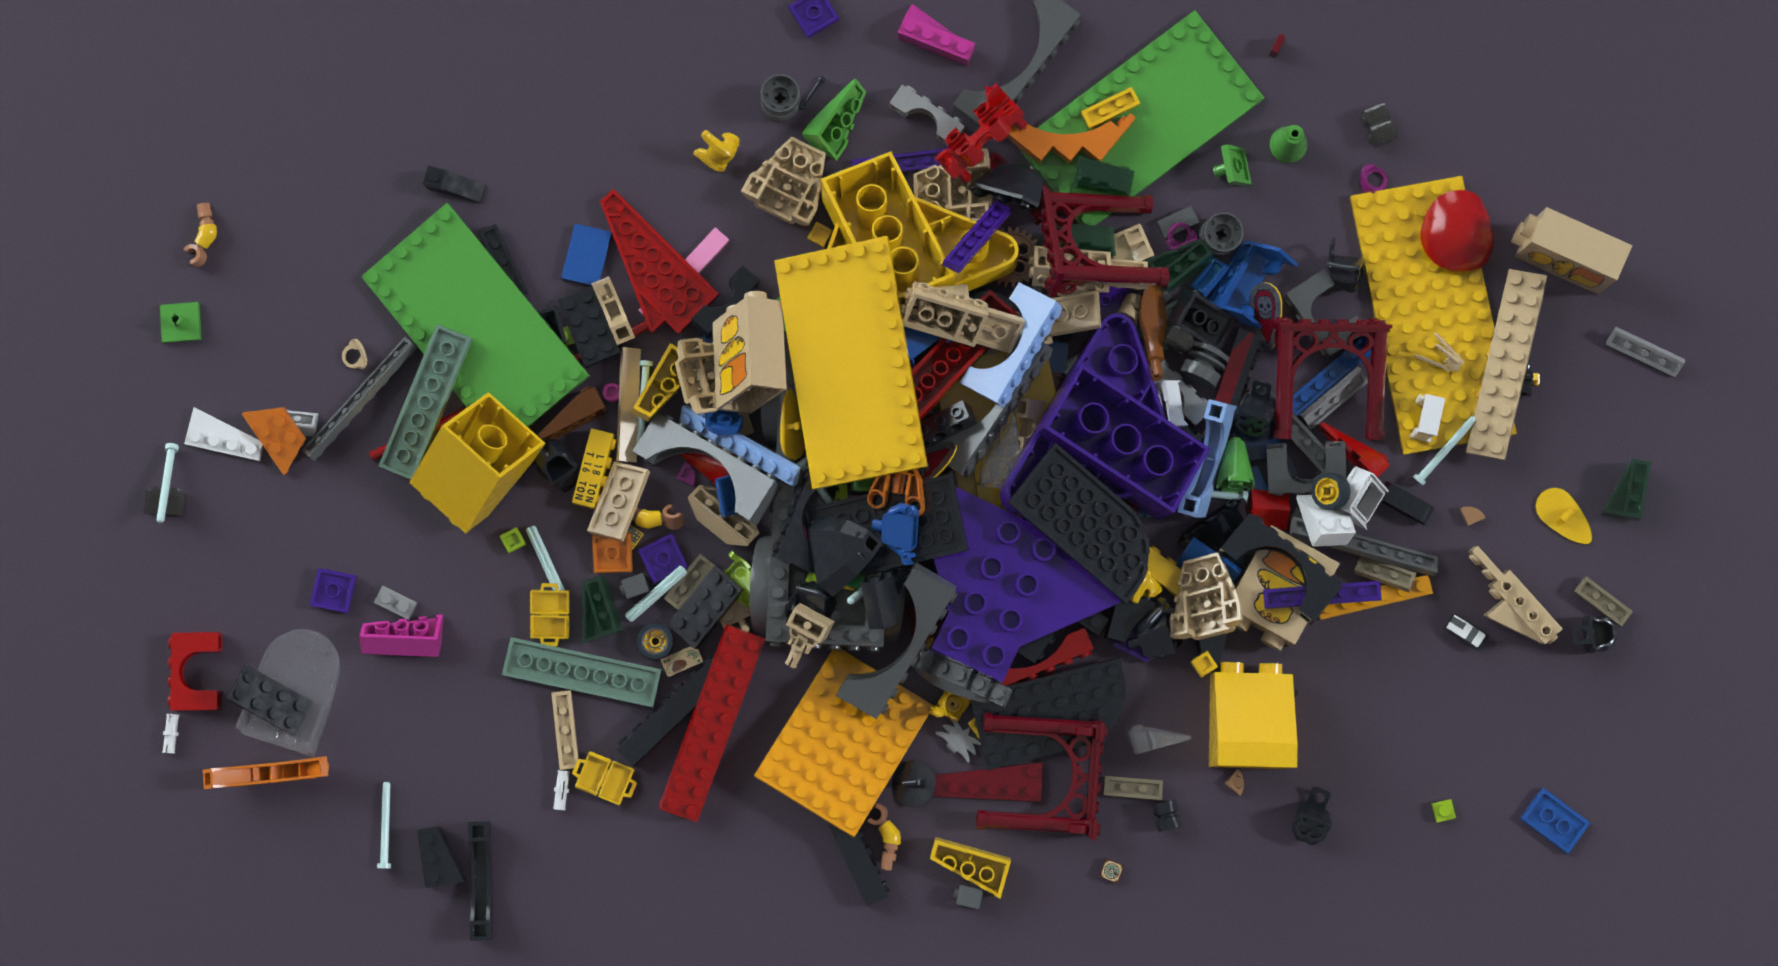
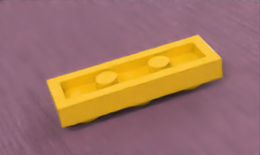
M1130 87L1081 111V115L1090 130L1139 106L1140 101L1133 88Z

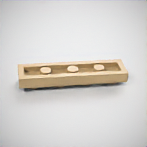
M571 690L553 692L551 695L560 770L574 769L579 755Z

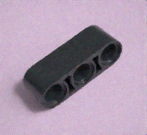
M1386 481L1384 486L1389 492H1385L1381 503L1419 524L1426 525L1434 507Z

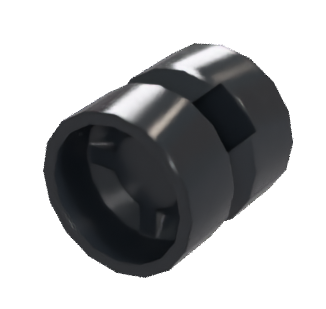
M1176 799L1151 805L1154 816L1158 817L1155 821L1158 832L1183 826L1180 815L1176 814L1178 811Z

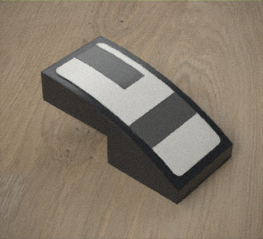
M1456 613L1452 614L1444 627L1446 632L1459 638L1463 643L1477 651L1480 650L1489 636L1486 632Z

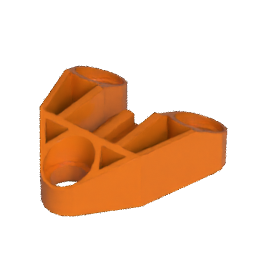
M918 470L895 473L892 493L903 495L908 476L905 504L911 505L913 502H919V516L922 515L925 510L923 482ZM894 474L876 477L867 496L868 504L872 508L883 509L886 506ZM876 495H881L883 498V502L879 506L873 504V498Z

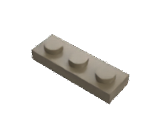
M699 554L686 570L687 574L672 587L664 599L679 610L713 568L714 564Z
M1360 556L1354 570V574L1374 581H1380V583L1406 592H1410L1416 577V573L1362 556Z
M1587 576L1582 579L1573 591L1619 627L1623 626L1633 612Z
M1104 776L1103 795L1162 800L1163 780Z

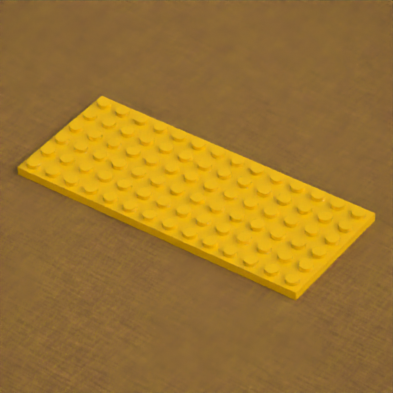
M1462 176L1375 191L1374 194L1369 192L1350 196L1362 258L1365 259L1364 269L1374 317L1386 320V323L1393 325L1387 336L1386 375L1403 455L1443 448L1468 418L1475 416L1495 328L1482 267L1466 272L1444 269L1435 264L1426 255L1421 244V227L1429 207L1439 196L1447 192L1465 190ZM1434 333H1437L1460 355L1464 363L1457 372L1451 370L1448 373L1442 368L1415 358L1413 355L1417 354L1446 365L1444 360L1447 356L1436 347V344H1439L1445 348L1434 336ZM1419 394H1422V397L1429 394L1445 398L1438 434L1431 438V443L1409 438L1413 430L1418 428L1423 406L1415 403ZM1515 423L1513 424L1511 435L1517 434ZM1471 428L1455 446L1468 444Z

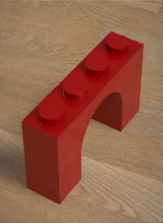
M171 633V637L168 640V646L171 649V657L168 658V667L171 668V676L168 677V687L171 688V695L168 696L170 711L222 710V691L194 690L186 683L183 673L186 662L193 655L222 652V633Z

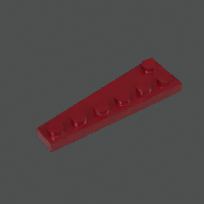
M1043 763L935 775L936 788L933 796L1041 801Z

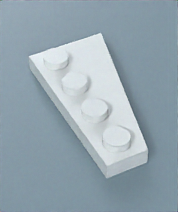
M195 407L193 408L185 445L260 462L264 448L260 440Z

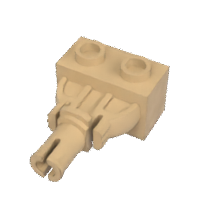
M801 603L794 607L786 623L790 627L791 638L788 644L792 645V649L785 664H791L790 667L796 668L802 653L809 654L812 647L822 643L827 638L835 621Z

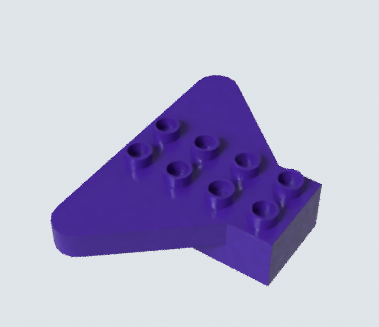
M1111 314L1101 320V328L1093 329L1002 484L1000 500L1009 512L1018 514L1007 502L1052 444L1057 443L1121 500H1128L1157 520L1165 518L1176 511L1211 448L1166 419L1154 381L1151 379V372L1136 328L1127 316Z
M956 487L969 551L931 560L935 574L957 586L955 591L957 596L952 604H947L945 608L947 613L937 630L928 652L960 664L1001 684L1019 647L1115 606L1121 601L1028 521Z

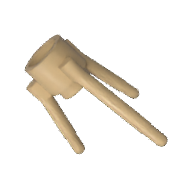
M1434 333V336L1445 348L1439 344H1436V347L1447 356L1444 360L1446 365L1417 354L1413 355L1415 358L1442 368L1448 373L1451 370L1457 372L1464 363L1460 355L1437 333Z

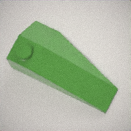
M853 79L810 121L802 133L812 147L825 152L826 156L834 161L838 160L847 147L849 131L853 130L855 125L853 124L855 114L859 113L866 94L865 89L857 79Z

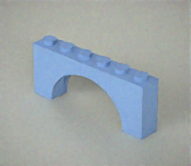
M1018 283L1009 298L1019 307L1025 320L1022 337L1017 348L1008 359L995 367L977 369L969 366L960 382L967 389L1003 408L1011 400L1014 389L1021 383L1024 372L1031 366V360L1039 352L1041 343L1049 335L1051 326L1059 318L1063 308L1057 301L1021 283Z
M1211 399L1208 400L1204 415L1206 421L1204 444L1211 449L1183 496L1178 508L1179 513L1206 518L1237 406Z

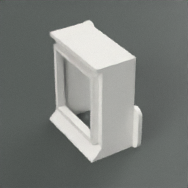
M1163 380L1155 384L1161 405V394H1163L1168 421L1179 428L1188 426L1183 416L1178 385L1180 380Z
M1422 394L1417 396L1415 403L1423 406L1419 426L1413 430L1409 438L1431 443V438L1438 434L1445 398L1429 394L1423 397Z
M1355 466L1347 478L1351 490L1350 498L1340 510L1351 515L1353 525L1367 530L1366 523L1370 520L1385 492H1389V490L1374 473ZM1369 485H1370L1369 490H1368L1367 493L1365 494V496H1364V498L1362 499L1361 503L1358 505V503L1360 502L1361 498L1363 497L1364 493L1366 492V490L1368 489V487H1369Z

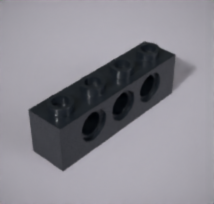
M962 400L921 421L925 449L977 424L971 406Z

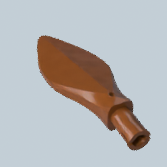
M1149 284L1148 289H1143L1139 306V323L1145 345V357L1148 366H1150L1151 379L1159 381L1164 378L1161 362L1164 360L1163 342L1167 329V314L1160 287Z

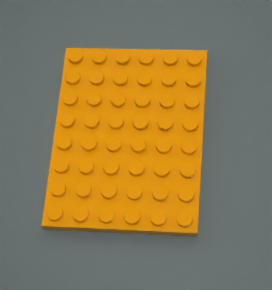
M840 649V651H831L754 777L854 838L930 714V707L934 705L899 684L896 687L899 690L894 699L890 698L886 703L889 705L884 715L880 714L877 719L842 700L836 695L848 674H866L876 670Z

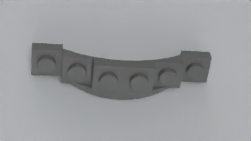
M918 651L916 655L918 659L913 668L922 678L936 687L963 698L989 704L994 703L1005 708L1013 691L1011 688L930 652Z

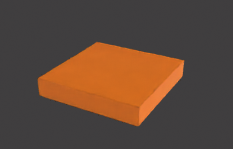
M631 533L626 534L623 542L592 534L594 573L633 571Z

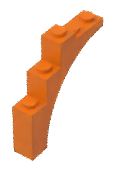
M327 756L276 763L204 769V789L241 787L328 776L329 763Z

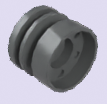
M784 74L772 75L762 84L760 104L761 110L766 117L772 121L784 122L793 118L798 112L800 89L797 82L790 76Z
M1220 212L1214 214L1202 225L1199 231L1201 246L1207 253L1213 256L1229 254L1240 245L1243 239L1244 229L1242 223L1231 213ZM1219 231L1221 232V236H1224L1220 240L1218 239V235H1216Z
M1194 341L1191 346L1193 350L1188 352V355L1194 360L1185 359L1179 372L1197 384L1215 389L1221 377L1215 370L1224 371V364H1227L1230 358L1212 345Z

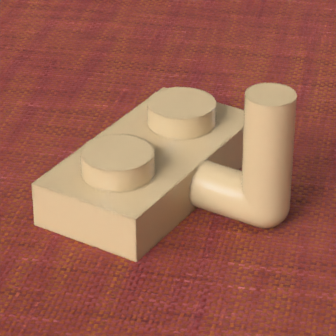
M735 601L720 620L723 628L725 629L726 624L733 625L738 622L741 629L750 632V628L745 618L751 616L750 609Z

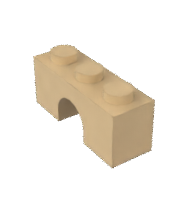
M1021 398L1019 400L1017 408L1013 411V416L1021 420V430L1016 436L1010 435L1008 455L1019 456L1043 416L1045 401Z

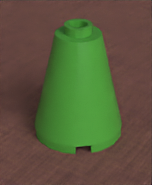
M1283 126L1272 134L1270 149L1272 155L1282 163L1297 162L1306 153L1307 139L1300 126Z
M1232 437L1226 443L1216 481V488L1221 487V491L1243 492V488H1248L1249 491L1255 487L1245 442L1241 438Z

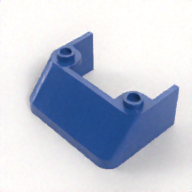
M1249 240L1244 241L1234 253L1228 264L1230 270L1215 286L1209 301L1238 319L1237 321L1241 324L1261 329L1262 325L1253 318L1254 309L1248 306L1249 294L1252 288L1261 283L1266 274L1275 275L1279 273L1283 264L1297 267L1298 263L1281 248Z

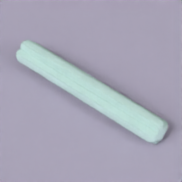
M535 526L528 527L526 532L549 582L557 583L559 590H565Z
M682 566L676 568L625 614L626 618L632 622L687 574L685 568Z

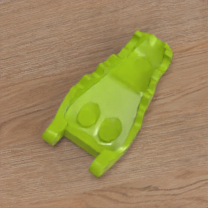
M732 550L728 555L735 562L725 572L744 589L737 601L750 609L751 566Z

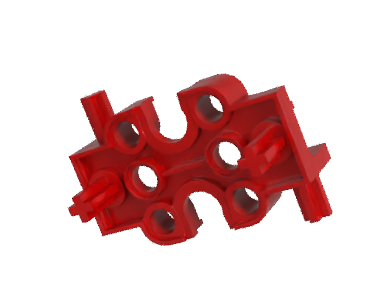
M997 83L990 88L989 86L985 87L987 90L985 92L987 102L981 103L973 110V113L979 118L980 128L973 135L968 136L966 133L962 134L955 127L945 139L948 149H944L935 157V160L953 179L958 177L963 184L969 182L972 177L966 168L975 166L984 158V152L981 149L988 140L1002 141L1011 132L1012 125L1019 131L1027 128L1028 123L1022 117L1025 113Z

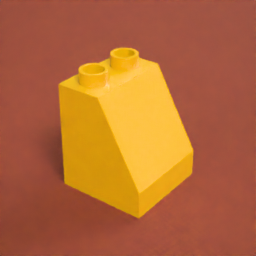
M488 392L441 427L409 483L421 493L423 498L430 501L447 516L453 525L459 527L466 534L490 515L535 460L545 442Z
M1221 662L1220 672L1210 674L1209 767L1297 768L1298 743L1293 674H1282V664L1260 663L1259 673H1243L1244 663Z

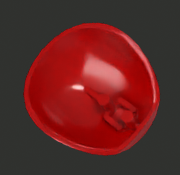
M1467 190L1450 191L1439 196L1429 207L1421 227V244L1426 255L1435 264L1447 270L1466 272L1481 268L1489 261L1494 245L1493 227L1483 201L1475 193Z

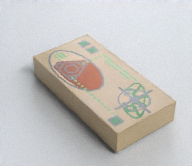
M692 646L660 659L668 678L704 662L699 650L694 649Z

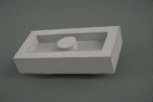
M383 585L374 603L408 620L418 604Z

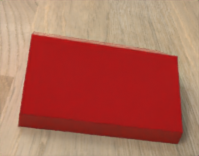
M1252 489L1250 491L1249 513L1259 516L1263 520V524L1268 528L1272 525L1279 530H1287L1290 515L1289 493L1276 496L1273 493H1269V490Z

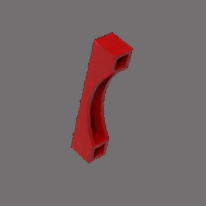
M1083 628L1066 635L1058 649L1039 664L1027 668H1009L1001 685L1007 686L1017 683L1023 678H1026V680L1038 677L1036 673L1040 671L1048 673L1055 670L1054 666L1059 663L1062 666L1072 663V658L1078 655L1080 659L1091 655L1090 650L1094 648L1086 629Z

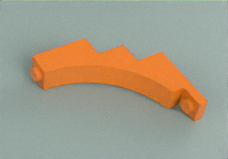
M1131 113L1127 117L1123 115L1117 123L1118 126L1109 121L1096 129L1077 134L1050 133L1029 124L1025 130L1019 131L1012 125L1011 132L1006 138L1038 164L1042 162L1050 151H1053L1069 164L1080 150L1095 163L1099 164L1132 125L1136 117Z

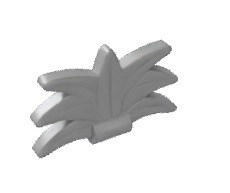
M952 721L954 727L944 724L943 727L948 733L936 732L935 734L946 740L948 743L946 746L954 754L956 752L960 753L966 762L969 763L967 750L976 755L973 744L981 745V743L975 738L968 736L970 728L962 730L958 722Z

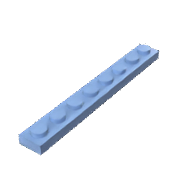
M690 405L682 406L679 422L688 426L689 429L699 432L705 438L713 440L719 446L727 448L732 453L744 458L791 486L798 484L800 466L740 433L728 436L711 433L705 427L706 414L697 415Z

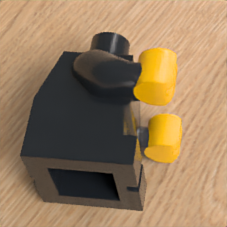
M1527 364L1520 394L1522 396L1531 397L1532 388L1530 386H1539L1540 374L1533 373L1532 375V371H1530L1531 364Z

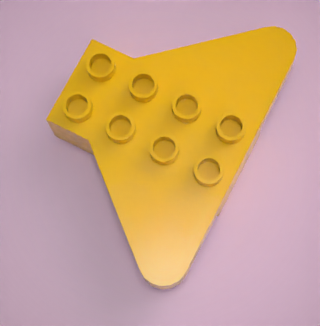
M891 151L821 179L822 202L835 226L827 249L888 236L900 305L905 303L906 291L912 287L914 281L918 283L924 282L932 287L965 284L968 285V290L971 291L1009 275L1017 267L1019 251L1017 242L1012 236L999 230L991 236L960 274L942 266L943 260L977 221L915 197Z

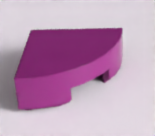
M685 461L677 479L694 487L696 483L695 471Z

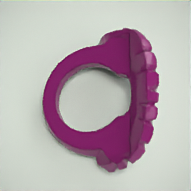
M1374 163L1365 165L1360 172V186L1364 193L1371 192L1374 194L1375 191L1383 190L1388 183L1386 172L1376 167ZM1372 173L1380 174L1383 179L1382 185L1374 187L1369 184L1367 180L1368 175Z
M1178 222L1170 227L1166 244H1168L1167 246L1171 250L1182 251L1195 244L1197 234L1195 230H1191L1188 224ZM1178 227H1184L1187 230L1186 240L1182 243H1178L1173 237V233Z

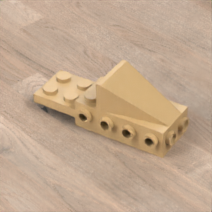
M1034 245L1033 256H1029V278H1032V286L1045 288V280L1049 278L1050 264L1047 263V248ZM1080 249L1085 256L1100 264L1148 267V262L1111 259V252ZM1064 254L1065 259L1073 262L1077 260L1071 254ZM1092 282L1076 285V291L1068 295L1097 290L1099 293H1109L1110 286L1141 290L1148 289L1149 284ZM1058 292V294H1057V295L1060 296V297H1061V296H1067V295L1060 294L1059 292Z
M914 281L912 287L906 291L905 303L900 305L903 325L905 327L975 347L976 344H980L1010 354L1025 323L1022 317L988 308V304L983 300L969 298L968 285L965 284L932 287L927 283Z
M1479 546L1472 547L1468 551L1470 554L1469 559L1475 565H1480L1484 569L1481 572L1488 580L1493 579L1488 585L1490 588L1489 593L1496 600L1500 599L1483 616L1539 644H1551L1558 638L1556 634L1563 628L1511 570H1505L1502 573Z

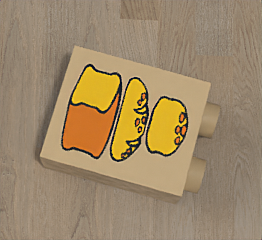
M1548 207L1538 216L1529 214L1524 223L1520 222L1511 240V243L1519 246L1515 258L1597 295L1618 280L1633 246Z
M763 291L747 292L744 294V299L736 305L728 306L726 313L713 322L716 409L751 414L785 391L787 387L781 301L767 299V293Z
M1270 526L1279 533L1278 536L1282 539L1291 541L1296 550L1306 553L1310 557V561L1314 564H1320L1325 569L1324 572L1329 576L1334 575L1340 563L1276 527ZM1255 551L1247 568L1244 569L1235 585L1236 592L1242 603L1243 621L1239 626H1235V628L1247 632L1251 625L1264 632L1260 641L1278 651L1282 650L1284 644L1289 647L1295 645L1307 624L1304 619L1296 614L1300 607L1264 609L1263 589L1304 586L1302 574L1291 559L1275 551Z

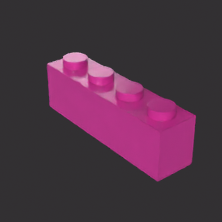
M913 4L907 11L898 31V39L968 66L975 49L974 42L955 35Z
M443 614L436 615V618L430 619L422 616L418 617L419 620L407 621L405 618L399 619L395 623H390L389 621L363 623L359 636L361 654L439 657L442 645Z

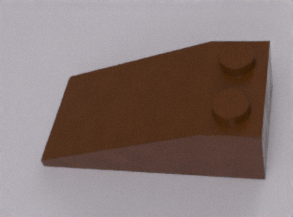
M589 386L580 391L581 394L577 395L537 436L544 442L547 439H558L609 413L596 388Z

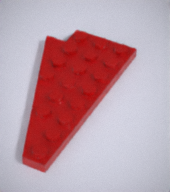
M612 189L600 203L649 330L653 334L666 322L679 335L691 323V318L704 305L709 306L719 296V293L630 204Z

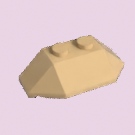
M699 485L688 496L696 519L726 544L748 546L758 536L757 526L737 513L727 517L721 516L716 488Z

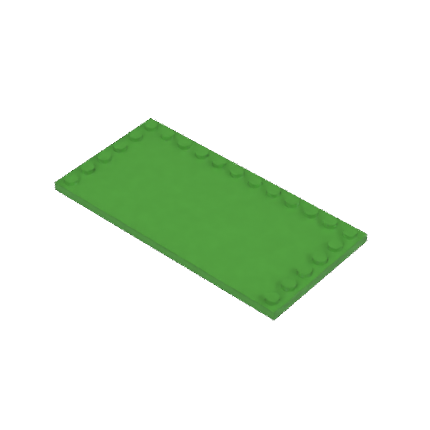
M1194 10L1037 128L1056 134H1077L1090 131L1081 115V111L1132 87L1140 101V105L1090 129H1096L1109 121L1118 126L1117 123L1122 116L1127 117L1130 113L1136 117L1132 125L1099 164L1095 163L1081 150L1069 164L1053 151H1050L1042 162L1038 164L1020 148L1018 149L1032 167L1041 172L1044 180L1053 192L1136 196L1263 101L1264 96ZM1088 211L1080 214L1074 220L1082 231L1087 233L1113 212Z
M449 203L443 205L361 276L423 354H425L437 324L473 338L452 389L466 407H469L489 392L522 423L530 428L590 376Z

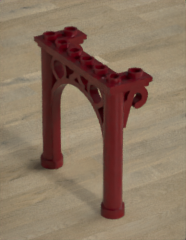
M1043 185L1038 208L1031 209V216L1034 217L1035 225L1042 223L1041 233L1045 237L1044 248H1047V263L1050 264L1049 278L1045 280V290H1048L1049 298L1053 299L1054 296H1057L1058 292L1063 295L1071 294L1076 291V285L1092 282L1154 284L1158 287H1167L1169 282L1168 268L1111 266L1097 263L1080 251L1074 242L1071 231L1074 219L1088 211L1151 214L1153 209L1152 195L1123 196L1050 192L1049 188ZM1062 212L1065 213L1068 218L1061 219ZM1056 225L1062 227V229L1057 230ZM1059 242H1061L1064 245L1061 249ZM1064 254H1071L1077 260L1073 262L1065 259Z
M1276 317V320H1270L1269 324L1272 325L1273 329H1276L1274 341L1276 348H1278L1275 428L1272 430V438H1292L1294 377L1300 363L1307 356L1318 350L1341 348L1355 354L1362 361L1367 371L1368 388L1365 438L1383 440L1385 437L1383 418L1387 336L1393 325L1386 323V320H1380V318H1369V321L1356 319V323H1349L1348 319H1337V323L1330 322V319H1319V322H1312V319H1300V322H1293V319L1288 317ZM1313 331L1329 333L1327 337L1323 340H1320V344H1318L1319 338L1317 334H1315ZM1338 332H1352L1347 338L1348 345H1345L1346 341L1340 339ZM1302 335H1310L1313 338L1312 345L1306 350L1300 347L1298 342ZM1359 335L1365 336L1367 339L1366 346L1359 350L1353 346V339ZM1295 347L1301 353L1293 361V350ZM1370 349H1371V363L1369 362V360H1368V359L1365 357V355H1364V353H1366V352L1369 351Z
M984 712L983 732L1043 735L1057 740L1065 748L1070 758L1072 779L1067 795L1054 809L1040 814L977 810L976 829L995 828L1085 834L1088 838L1096 841L1097 835H1100L1101 828L1095 819V813L1099 812V802L1096 801L1097 794H1100L1101 784L1098 782V774L1101 775L1102 763H1099V756L1103 755V740L1107 738V726H1105V723L1100 719H1095V721L1001 716ZM1058 735H1069L1076 737L1073 738L1069 744H1067ZM1078 741L1086 743V753L1082 757L1075 756L1072 748ZM1089 758L1088 774L1082 771L1081 765H1077L1076 760L1083 762ZM1084 782H1087L1086 798L1081 793L1075 792V789L1079 790ZM1074 797L1082 799V810L1079 813H1072L1068 806V803ZM1065 808L1067 814L1071 817H1056L1054 815Z

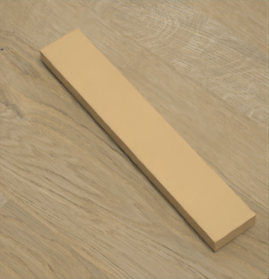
M621 348L616 461L637 462V454L632 450L637 444L638 416L631 413L639 398L641 349Z

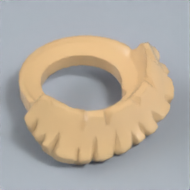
M352 339L343 350L342 360L351 369L359 368L363 370L367 366L365 349L358 339ZM350 349H358L361 357L355 364H350L346 360V354Z

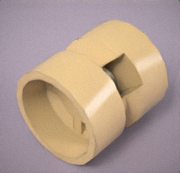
M1130 293L1125 296L1115 314L1127 316L1136 328L1139 323L1141 296Z

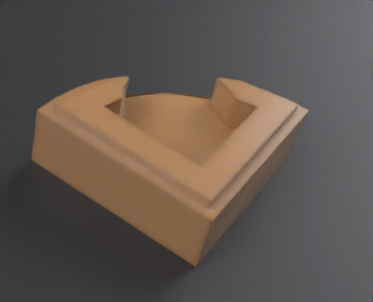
M1467 506L1459 509L1467 526L1486 518L1477 508Z
M1236 769L1224 784L1241 796L1244 790V779L1241 772Z

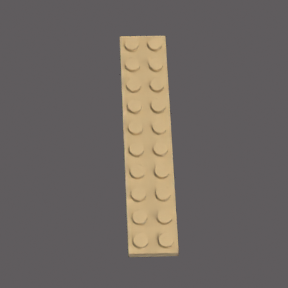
M1513 269L1508 271L1474 418L1476 422L1471 428L1467 445V454L1505 461L1547 283V275Z

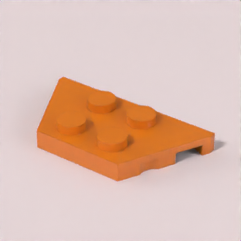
M285 407L243 412L242 416L283 475L287 474L293 460L298 455L300 447H302L306 440Z

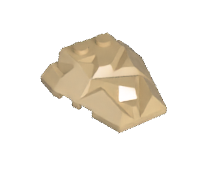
M791 137L775 151V154L768 161H764L756 172L753 171L749 175L741 193L747 199L753 201L757 208L790 224L796 222L800 225L809 226L818 209L826 153Z
M981 149L984 152V158L978 164L966 168L972 177L965 184L958 177L953 179L941 165H934L915 173L914 196L978 221L993 204V196L977 197L973 195V191L968 189V186L991 170L988 149Z
M700 338L683 339L678 341L677 354L679 359L675 362V367L684 402L691 404L692 410L697 415L716 412L714 342H703V339Z
M1216 552L1183 561L1178 585L1181 587L1179 595L1175 596L1174 599L1176 603L1175 612L1171 613L1170 616L1171 638L1201 640L1235 631V626H1239L1243 621L1242 603L1221 554Z

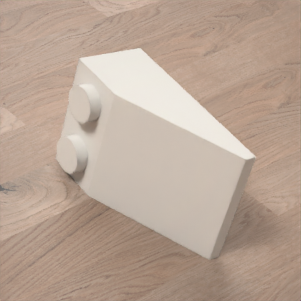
M1297 495L1296 499L1312 547L1347 545L1356 531L1352 519L1347 512L1340 509L1326 510L1320 508L1315 504L1312 495Z

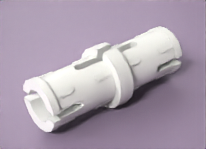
M166 714L162 753L175 754L176 736H179V732H177L179 715Z
M557 770L553 809L565 810L567 793H569L568 781L570 771Z

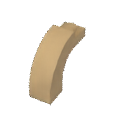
M608 276L591 283L617 345L635 338L610 277Z

